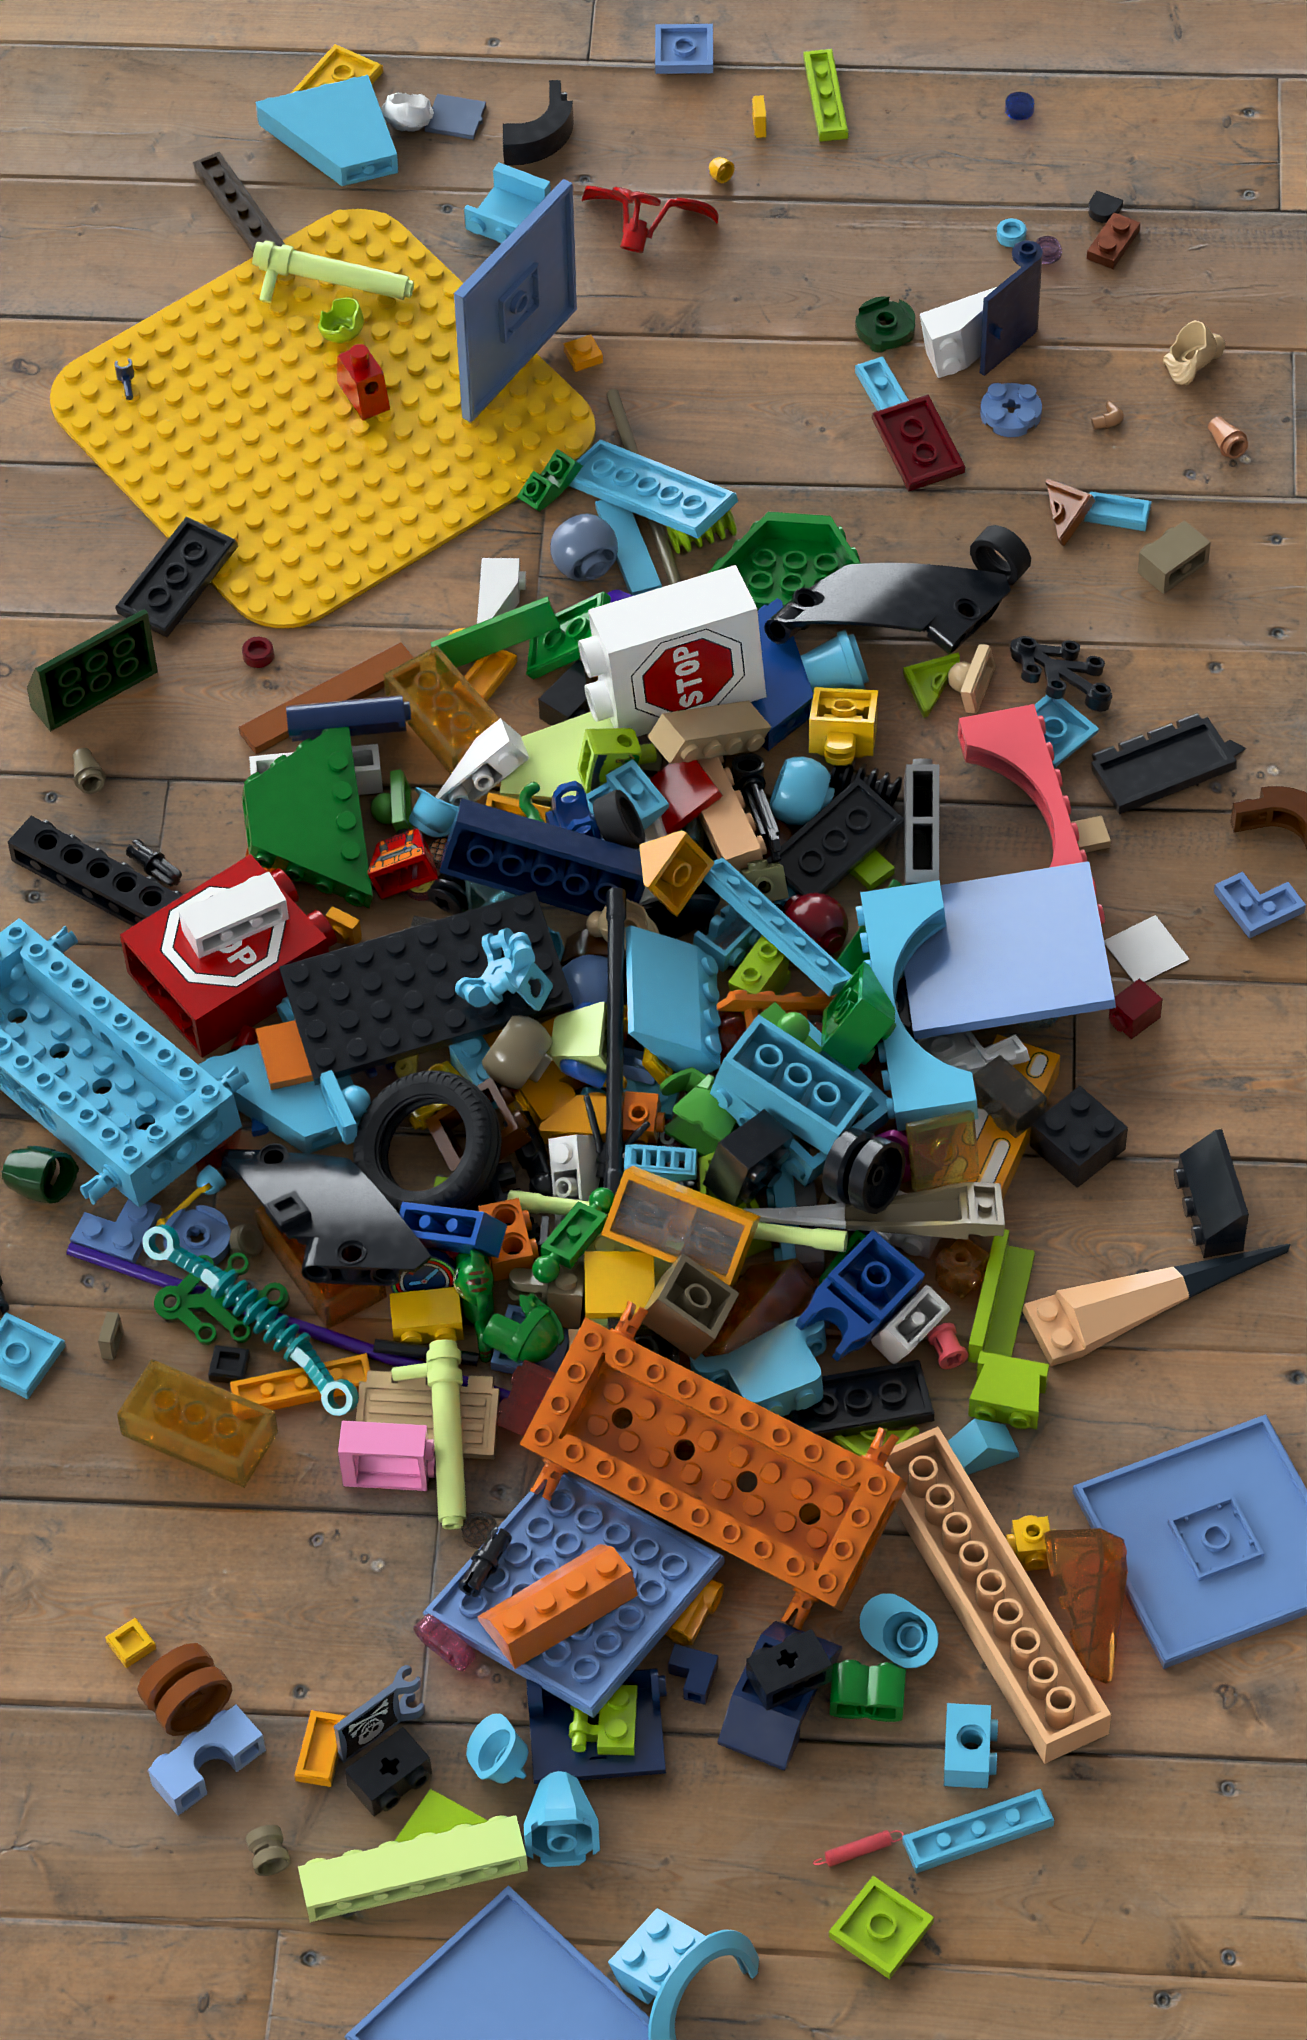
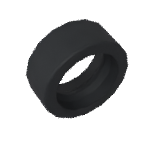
M998 525L987 526L970 545V556L977 569L1005 574L1009 585H1014L1031 566V555L1027 546L1014 532ZM995 550L998 551V552L1006 559V561L1003 560V559L995 552Z
M616 789L595 799L593 812L599 831L605 841L635 850L640 848V844L645 843L643 824L633 803L624 792Z

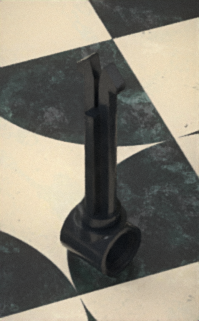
M753 753L739 754L732 760V776L735 784L732 787L734 791L740 790L743 798H746L758 832L763 839H766L772 862L781 861L779 854L781 852L780 833L764 793L766 785L764 779V760L759 755Z

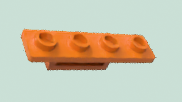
M735 990L729 992L727 997L718 1002L716 1006L717 1011L744 1012L746 1028H748L757 1015H760L774 1002L786 1013H801L808 1020L807 1015H823L824 1009L833 998H830L826 993L805 997L800 992L788 993L782 996L775 995L773 991L747 994L746 990Z

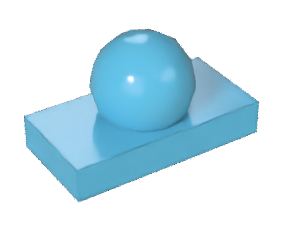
M332 1070L321 1073L320 1083L323 1098L343 1142L346 1145L354 1142L355 1137H357L355 1119L361 1118L367 1112L366 1109L371 1103L370 1095L364 1088L357 1085L348 1086L341 1091Z

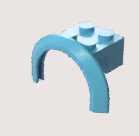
M657 1908L608 1963L622 1990L646 2004H649L655 1998L649 2018L648 2040H677L675 2018L678 2005L693 1977L710 1961L721 1956L732 1955L736 1959L742 1973L746 1974L748 1972L750 1978L753 1979L758 1974L759 1956L748 1937L738 1931L720 1930L705 1936Z

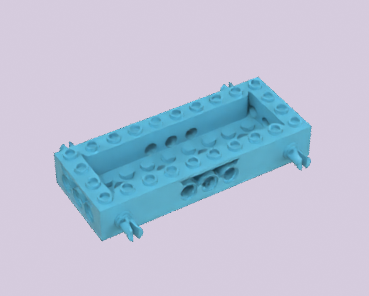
M18 918L0 932V1090L99 1173V1175L93 1177L86 1184L80 1186V1191L85 1199L90 1197L91 1204L94 1205L97 1200L108 1193L111 1188L115 1187L140 1208L242 1127L233 1093L249 1083V1079L243 1070L239 1072L238 1066L235 1065L217 1081L67 958L63 953L73 945H76L78 940L72 931L68 933L66 926L61 928L59 932L47 941ZM16 1017H27L25 1021L21 1023H11L12 1020ZM58 1052H69L64 1058H53ZM101 1087L111 1088L105 1094L95 1093ZM144 1123H153L147 1130L138 1129Z

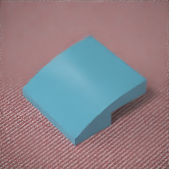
M633 759L606 775V783L586 794L589 811L594 815L593 803L595 799L616 789L621 790L633 803L644 830L669 808L667 800Z

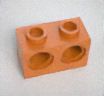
M519 1198L478 1206V1211L485 1212L503 1223L511 1224L506 1228L499 1257H489L494 1281L509 1279L510 1271L516 1267L532 1269L534 1259L539 1258L536 1239H529L527 1231L532 1230L528 1210L522 1211ZM510 1252H519L515 1255L508 1254Z

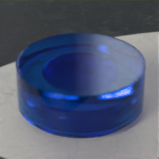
M1025 92L1011 93L1005 100V112L1010 118L1015 120L1027 119L1034 113V99Z

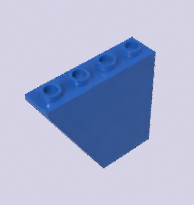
M778 598L770 604L762 606L757 611L766 697L751 703L771 726L762 745L767 751L809 720L813 699V691L794 636L784 644H776L765 633L764 625L766 621L783 607L782 601Z

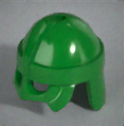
M533 1292L529 1296L520 1294V1307L526 1316L524 1321L520 1324L501 1314H494L485 1328L482 1343L507 1355L508 1358L518 1364L522 1362L538 1363L548 1359L555 1352L558 1345L561 1346L565 1340L563 1327L556 1313Z

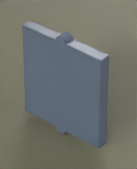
M437 94L432 106L433 118L424 127L425 132L474 140L479 125L483 124L482 116L486 108V102Z

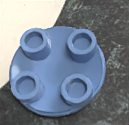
M584 955L571 960L563 967L562 970L573 999L574 1008L583 1002H605L607 1004L606 957Z

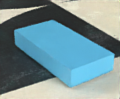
M1090 491V494L1095 499V503L1086 514L1084 522L1146 532L1152 501Z

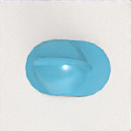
M415 787L419 797L409 816L410 824L431 837L442 838L448 836L458 807L437 799L419 787Z
M884 1593L872 1597L864 1605L860 1614L862 1635L881 1654L903 1668H918L927 1664L934 1656L938 1647L939 1633L936 1624L919 1608L896 1594Z
M492 1714L484 1718L471 1734L466 1752L468 1762L477 1776L482 1780L490 1779L501 1784L508 1783L515 1777L525 1779L527 1776L523 1769L529 1753L527 1744L517 1735L509 1720L502 1714Z

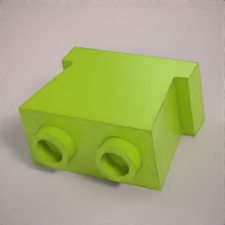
M761 935L728 981L730 992L746 990L747 994H757L764 991H773L775 995H780L791 979V971L788 970L789 959ZM729 1011V1013L745 1020L744 1012Z
M980 1351L977 1363V1382L969 1398L968 1416L989 1422L995 1421L1010 1424L1018 1429H1037L1039 1393H1046L1049 1364Z

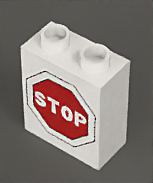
M736 565L588 610L592 637L579 640L578 647L588 677L598 676V681L585 685L587 702L596 722L610 718L614 728H631L635 731L636 736L639 737L651 732L662 713L748 700L752 702L766 697L757 607Z

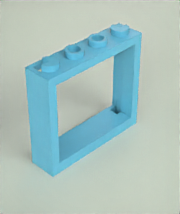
M809 1022V1036L821 1047L822 1033ZM822 1050L821 1056L873 1089L861 1112L865 1117L852 1127L870 1133L876 1132L889 1120L886 1105L888 1097L858 1068L853 1072ZM714 1082L710 1094L718 1100L719 1107L725 1109L737 1120L739 1126H742L760 1113L759 1110ZM793 1138L789 1147L791 1154L782 1165L789 1175L792 1174L806 1187L823 1173L827 1155L820 1151L812 1157Z

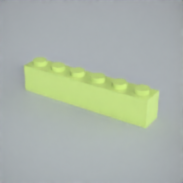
M500 1815L477 1825H457L451 1831L443 1833H423L409 1841L400 1843L388 1841L375 1849L366 1851L350 1850L341 1857L328 1860L324 1858L312 1859L305 1865L298 1866L309 1921L313 1922L528 1871L517 1816L507 1817Z

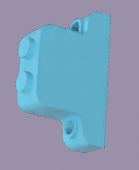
M798 1316L702 1352L696 1360L689 1357L691 1371L781 1417L790 1414L795 1409L797 1411L807 1409L820 1402L823 1398L822 1373L815 1357L822 1354L827 1347L824 1320L818 1321L801 1331L795 1326L800 1317Z

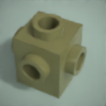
M765 859L755 860L747 863L748 868L740 869V873L773 904L776 900L789 898L784 867L779 862L767 864ZM764 881L763 885L758 887L759 883Z

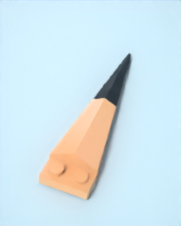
M1283 1244L1057 1290L1055 1295L1024 1303L1022 1312L1052 1367L1082 1358L1179 1303L1287 1253L1291 1244Z

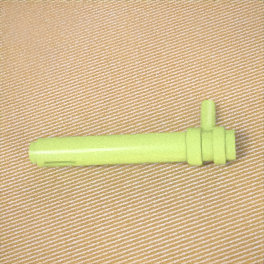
M272 241L257 242L253 253L252 264L259 266V270L266 271L259 299L266 303H271L278 274L284 276L289 274L298 275L404 300L405 297L411 298L414 289V281L409 280V276L294 250L293 246L289 245L275 246V242Z
M436 1340L429 1344V1350L426 1353L427 1363L392 1367V1378L394 1381L427 1377L428 1386L432 1390L438 1521L442 1523V1528L454 1530L462 1528L463 1522L467 1519L460 1386L463 1384L462 1370L458 1367L462 1362L461 1350L457 1348L456 1341Z

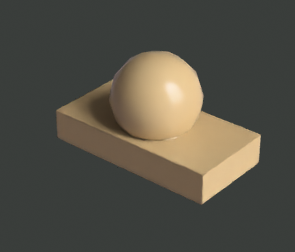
M979 644L972 663L965 661L956 663L948 672L949 685L955 691L961 693L966 713L976 714L995 670L996 666L990 645Z

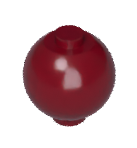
M809 893L803 896L799 894L794 895L784 904L785 915L829 955L834 954L843 946L848 934V918L844 908L837 900L825 894Z

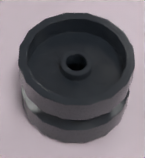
M852 1127L843 1131L833 1143L824 1164L822 1178L824 1192L830 1199L843 1204H852L855 1208L867 1213L878 1214L884 1211L894 1200L904 1177L906 1164L904 1149L895 1141L875 1137L873 1133Z

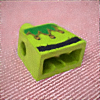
M631 728L585 729L577 767L585 793H589L606 783V775L632 759L639 767L640 764L656 762L657 754L654 744L640 745L635 731Z

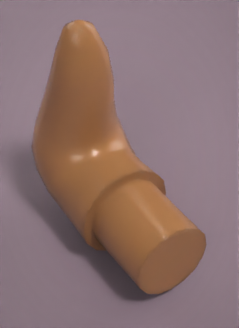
M1107 401L1106 408L1108 413L1091 418L1093 429H1107L1119 425L1124 418L1123 411L1113 402Z

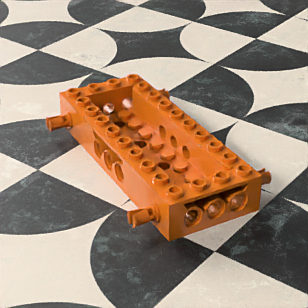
M628 1301L615 1329L611 1328L610 1330L585 1317L520 1442L521 1446L543 1458L542 1461L545 1462L530 1491L539 1495L545 1487L542 1497L551 1501V1497L564 1473L568 1474L570 1471L793 1586L795 1594L780 1621L789 1624L797 1613L793 1627L802 1630V1626L815 1602L819 1603V1601L843 1612L908 1484L900 1476L888 1471L887 1467H885L886 1461L899 1437L891 1434L882 1446L886 1431L879 1427L865 1456L861 1455L860 1457L637 1344L634 1337L649 1312L641 1306L633 1316L636 1305ZM623 1409L630 1410L633 1416L632 1423L627 1428H617L614 1422L616 1413ZM683 1441H690L695 1447L694 1455L688 1460H680L676 1455L677 1446ZM745 1473H753L757 1477V1486L751 1492H742L738 1485L740 1477ZM808 1505H816L820 1509L819 1520L811 1525L805 1524L801 1518L802 1510Z

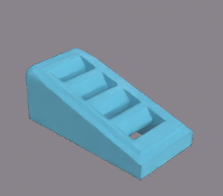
M641 1144L625 1145L624 1170L635 1166L673 1182L696 1180L698 1152L697 1149ZM679 1161H685V1168H679ZM671 1162L670 1167H665V1163Z

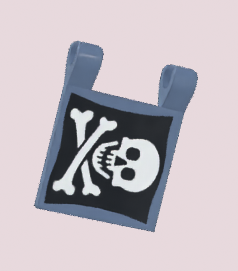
M409 1665L402 1666L398 1670L391 1685L334 1725L338 1755L343 1763L401 1721L417 1719L424 1714L425 1706L423 1703H420L416 1708L407 1706L415 1700L416 1697L413 1692L417 1691L421 1686L420 1677H416L411 1682L404 1680L406 1676L412 1673V1668ZM404 1694L399 1702L398 1695Z

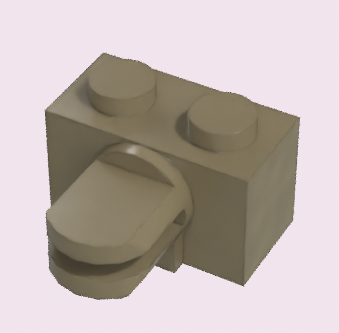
M584 1255L578 1259L571 1269L559 1264L560 1273L557 1279L551 1283H541L536 1280L532 1269L516 1267L510 1271L507 1292L512 1300L519 1301L520 1294L529 1296L533 1292L556 1313L563 1328L580 1329L584 1283Z

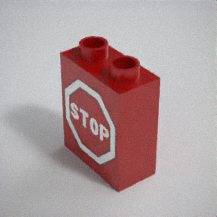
M251 854L120 934L127 973L202 1058L238 1036L244 1025L252 1027L277 1011L276 1006L282 1003L284 997L288 996L279 969L280 966L328 953V948L337 943L335 932L326 917L318 910H314L306 915L296 904L299 897L292 881L283 870L276 868L270 874L287 901L289 919L200 959L197 957L182 931L179 910L186 908L191 903L200 902L214 896L221 890L230 889L246 882L253 876L266 873L267 871Z

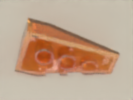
M793 1258L752 1265L745 1271L733 1286V1289L739 1295L715 1340L702 1352L704 1357L729 1354L808 1308L817 1286L799 1260Z

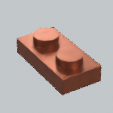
M1114 212L1087 250V259L1114 269L1139 233L1140 222Z

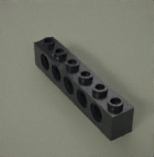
M32 815L8 840L10 856L13 862L131 926L136 925L184 895L177 890L172 891L162 886L151 876L145 877L134 871L125 862H117L108 857L101 849L89 847L82 843L75 835H67L61 832L49 821H41Z

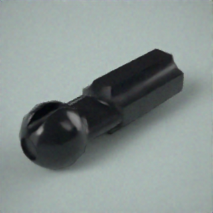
M522 1111L530 1123V1126L526 1129L532 1140L516 1150V1156L530 1178L529 1192L553 1197L551 1170L547 1163L549 1156L530 1112ZM504 1121L503 1124H504V1127L506 1128V1127L508 1126V1124H507L506 1121Z

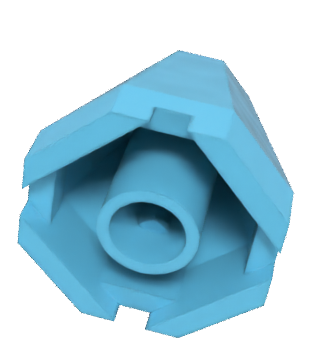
M562 1771L550 1773L540 1780L524 1822L526 1856L532 1859L533 1854L539 1856L541 1864L547 1867L580 1865L586 1861V1854L593 1850L594 1855L600 1851L598 1818L578 1779Z

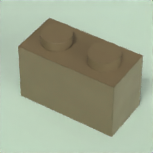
M1184 520L1175 528H1169L1158 540L1152 544H1146L1141 549L1137 573L1161 593L1165 594L1209 562L1211 542Z

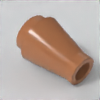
M1220 416L1213 418L1209 422L1208 430L1212 433L1223 456L1235 459L1245 453L1248 448V441L1244 432L1226 422Z

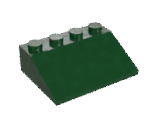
M143 609L35 668L27 686L29 702L32 710L50 732L158 673L148 612Z

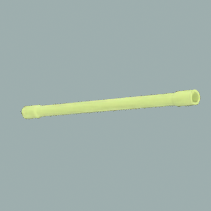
M510 1190L507 1200L519 1198L522 1211L528 1210L529 1213L534 1214L548 1213L566 1216L578 1201L589 1206V1201L543 1196L540 1193ZM759 1222L753 1239L846 1252L848 1232Z

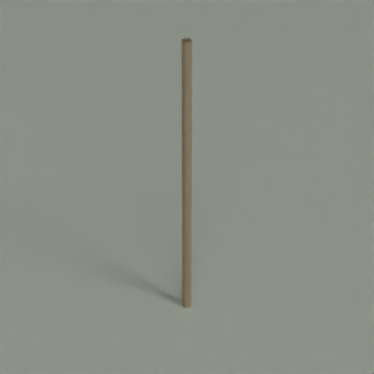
M611 389L607 392V398L624 449L639 454L619 392L616 389ZM648 519L669 585L681 582L663 524Z

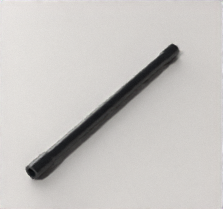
M610 888L606 892L608 957L606 1160L604 1187L610 1189L615 1195L623 1176L624 939L627 892L623 888Z

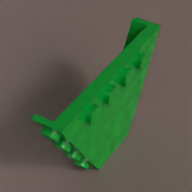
M768 511L759 521L757 520L752 524L750 530L741 539H737L734 542L731 550L724 557L716 560L713 568L708 573L736 565L758 611L762 606L770 604L776 598L780 599L783 606H785L792 599L797 589H809L842 567L850 564H861L856 548L850 547L846 541L843 528L841 526L837 527L831 516Z
M349 727L323 729L322 734L314 740L311 738L304 740L297 746L294 753L288 757L286 755L278 757L271 763L268 770L263 773L256 772L245 780L241 799L248 852L263 868H280L294 881L303 880L314 885L322 893H333L345 898V901L353 906H364L370 909L373 893L371 880L368 876L369 865Z

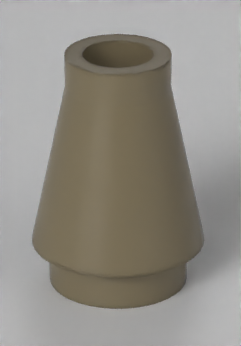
M88 748L77 749L73 753L75 786L83 793H96L103 788L106 774Z

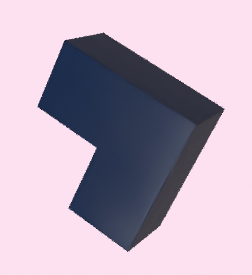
M677 1644L674 1645L668 1662L669 1674L686 1678L683 1688L685 1700L706 1705L719 1666L718 1655Z

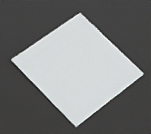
M1156 915L1104 940L1107 948L1134 982L1139 978L1145 982L1189 960L1188 956Z

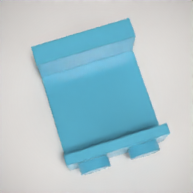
M498 162L493 169V189L478 209L466 205L464 215L465 228L467 230L502 243L551 192L550 181Z

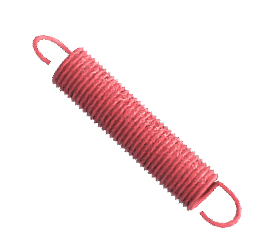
M884 1830L867 1838L865 1837L841 1847L825 1851L826 1861L815 1863L822 1860L820 1858L815 1860L813 1864L821 1865L827 1863L829 1867L891 1846V1842H897L903 1837L893 1841L889 1831ZM895 1830V1831L890 1832V1833L900 1832V1833L902 1834V1836H904V1833L901 1832V1831H898V1830Z

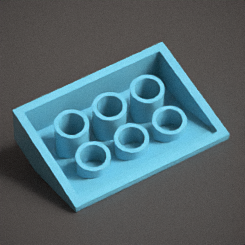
M632 925L626 927L628 1034L676 1073L693 1067L706 1075L719 1069L721 1066L720 1053L722 1046L719 1038L721 1020L716 1006L719 999V991L717 988L718 965L711 955H707L697 945Z

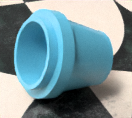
M846 630L836 632L837 636L800 655L813 693L814 687L865 690L864 684L869 682V678L854 634L847 635Z

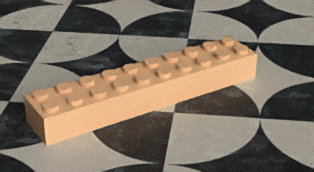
M937 1426L895 1445L886 1461L885 1467H887L888 1471L900 1476L908 1483L895 1511L1043 1763L1046 1764L1108 1735L1111 1721L1110 1711L940 1428Z

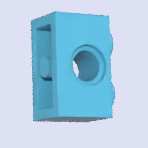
M947 1703L944 1786L988 1788L989 1775H996L997 1753L990 1752V1741L997 1742L998 1719H991V1705ZM972 1742L979 1745L977 1749H967L963 1745Z

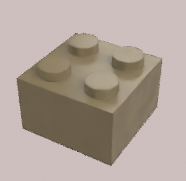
M682 1253L663 1273L644 1308L649 1312L642 1323L696 1360L715 1340L739 1293Z

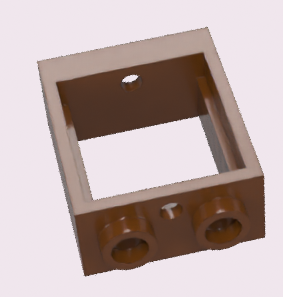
M489 1077L477 1085V1087L487 1096L491 1103L493 1101L496 1102L508 1124L506 1128L501 1130L500 1162L530 1142L532 1138L526 1129L530 1126L528 1119L520 1109L516 1110L512 1103L516 1100L512 1090L496 1083ZM447 1105L426 1119L425 1123L451 1173H453L464 1153L451 1129L462 1123L463 1119L453 1106Z

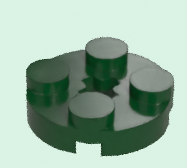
M881 296L866 301L859 308V313L855 320V330L860 340L869 345L872 351L881 353L887 349L898 348L913 340L916 317L911 306L905 301L899 299V303L889 301L890 297ZM883 320H884L886 323H891V324H890V325H881V324H880V321H883Z

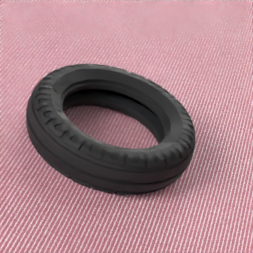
M445 1071L412 1073L384 1088L366 1109L367 1112L363 1114L358 1125L357 1137L354 1140V1164L371 1180L398 1213L400 1212L402 1202L466 1210L480 1198L489 1186L488 1184L496 1172L501 1154L502 1137L500 1124L487 1096L469 1080ZM430 1104L453 1106L461 1115L466 1129V1146L459 1165L444 1182L434 1188L424 1191L402 1189L391 1174L388 1160L390 1143L398 1126L409 1114L423 1106Z

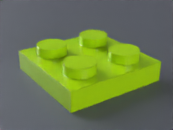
M872 1876L829 1930V1938L890 1980L934 1924V1917L875 1876Z

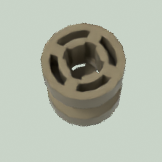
M264 1825L247 1834L245 1839L248 1850L254 1854L252 1863L255 1874L270 1876L289 1867L291 1862L288 1851L282 1847L284 1838L279 1826Z

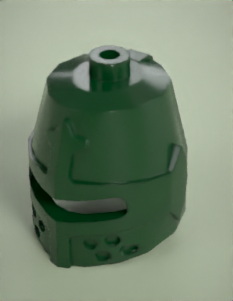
M27 1146V1148L15 1149L7 1156L3 1165L2 1179L8 1188L28 1199L49 1204L58 1203L72 1189L79 1172V1166L73 1157L65 1152L42 1146ZM56 1158L59 1162L60 1170L54 1186H52L50 1182L56 1169Z

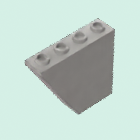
M913 759L912 764H906L904 774L905 885L939 880V764H932V759Z

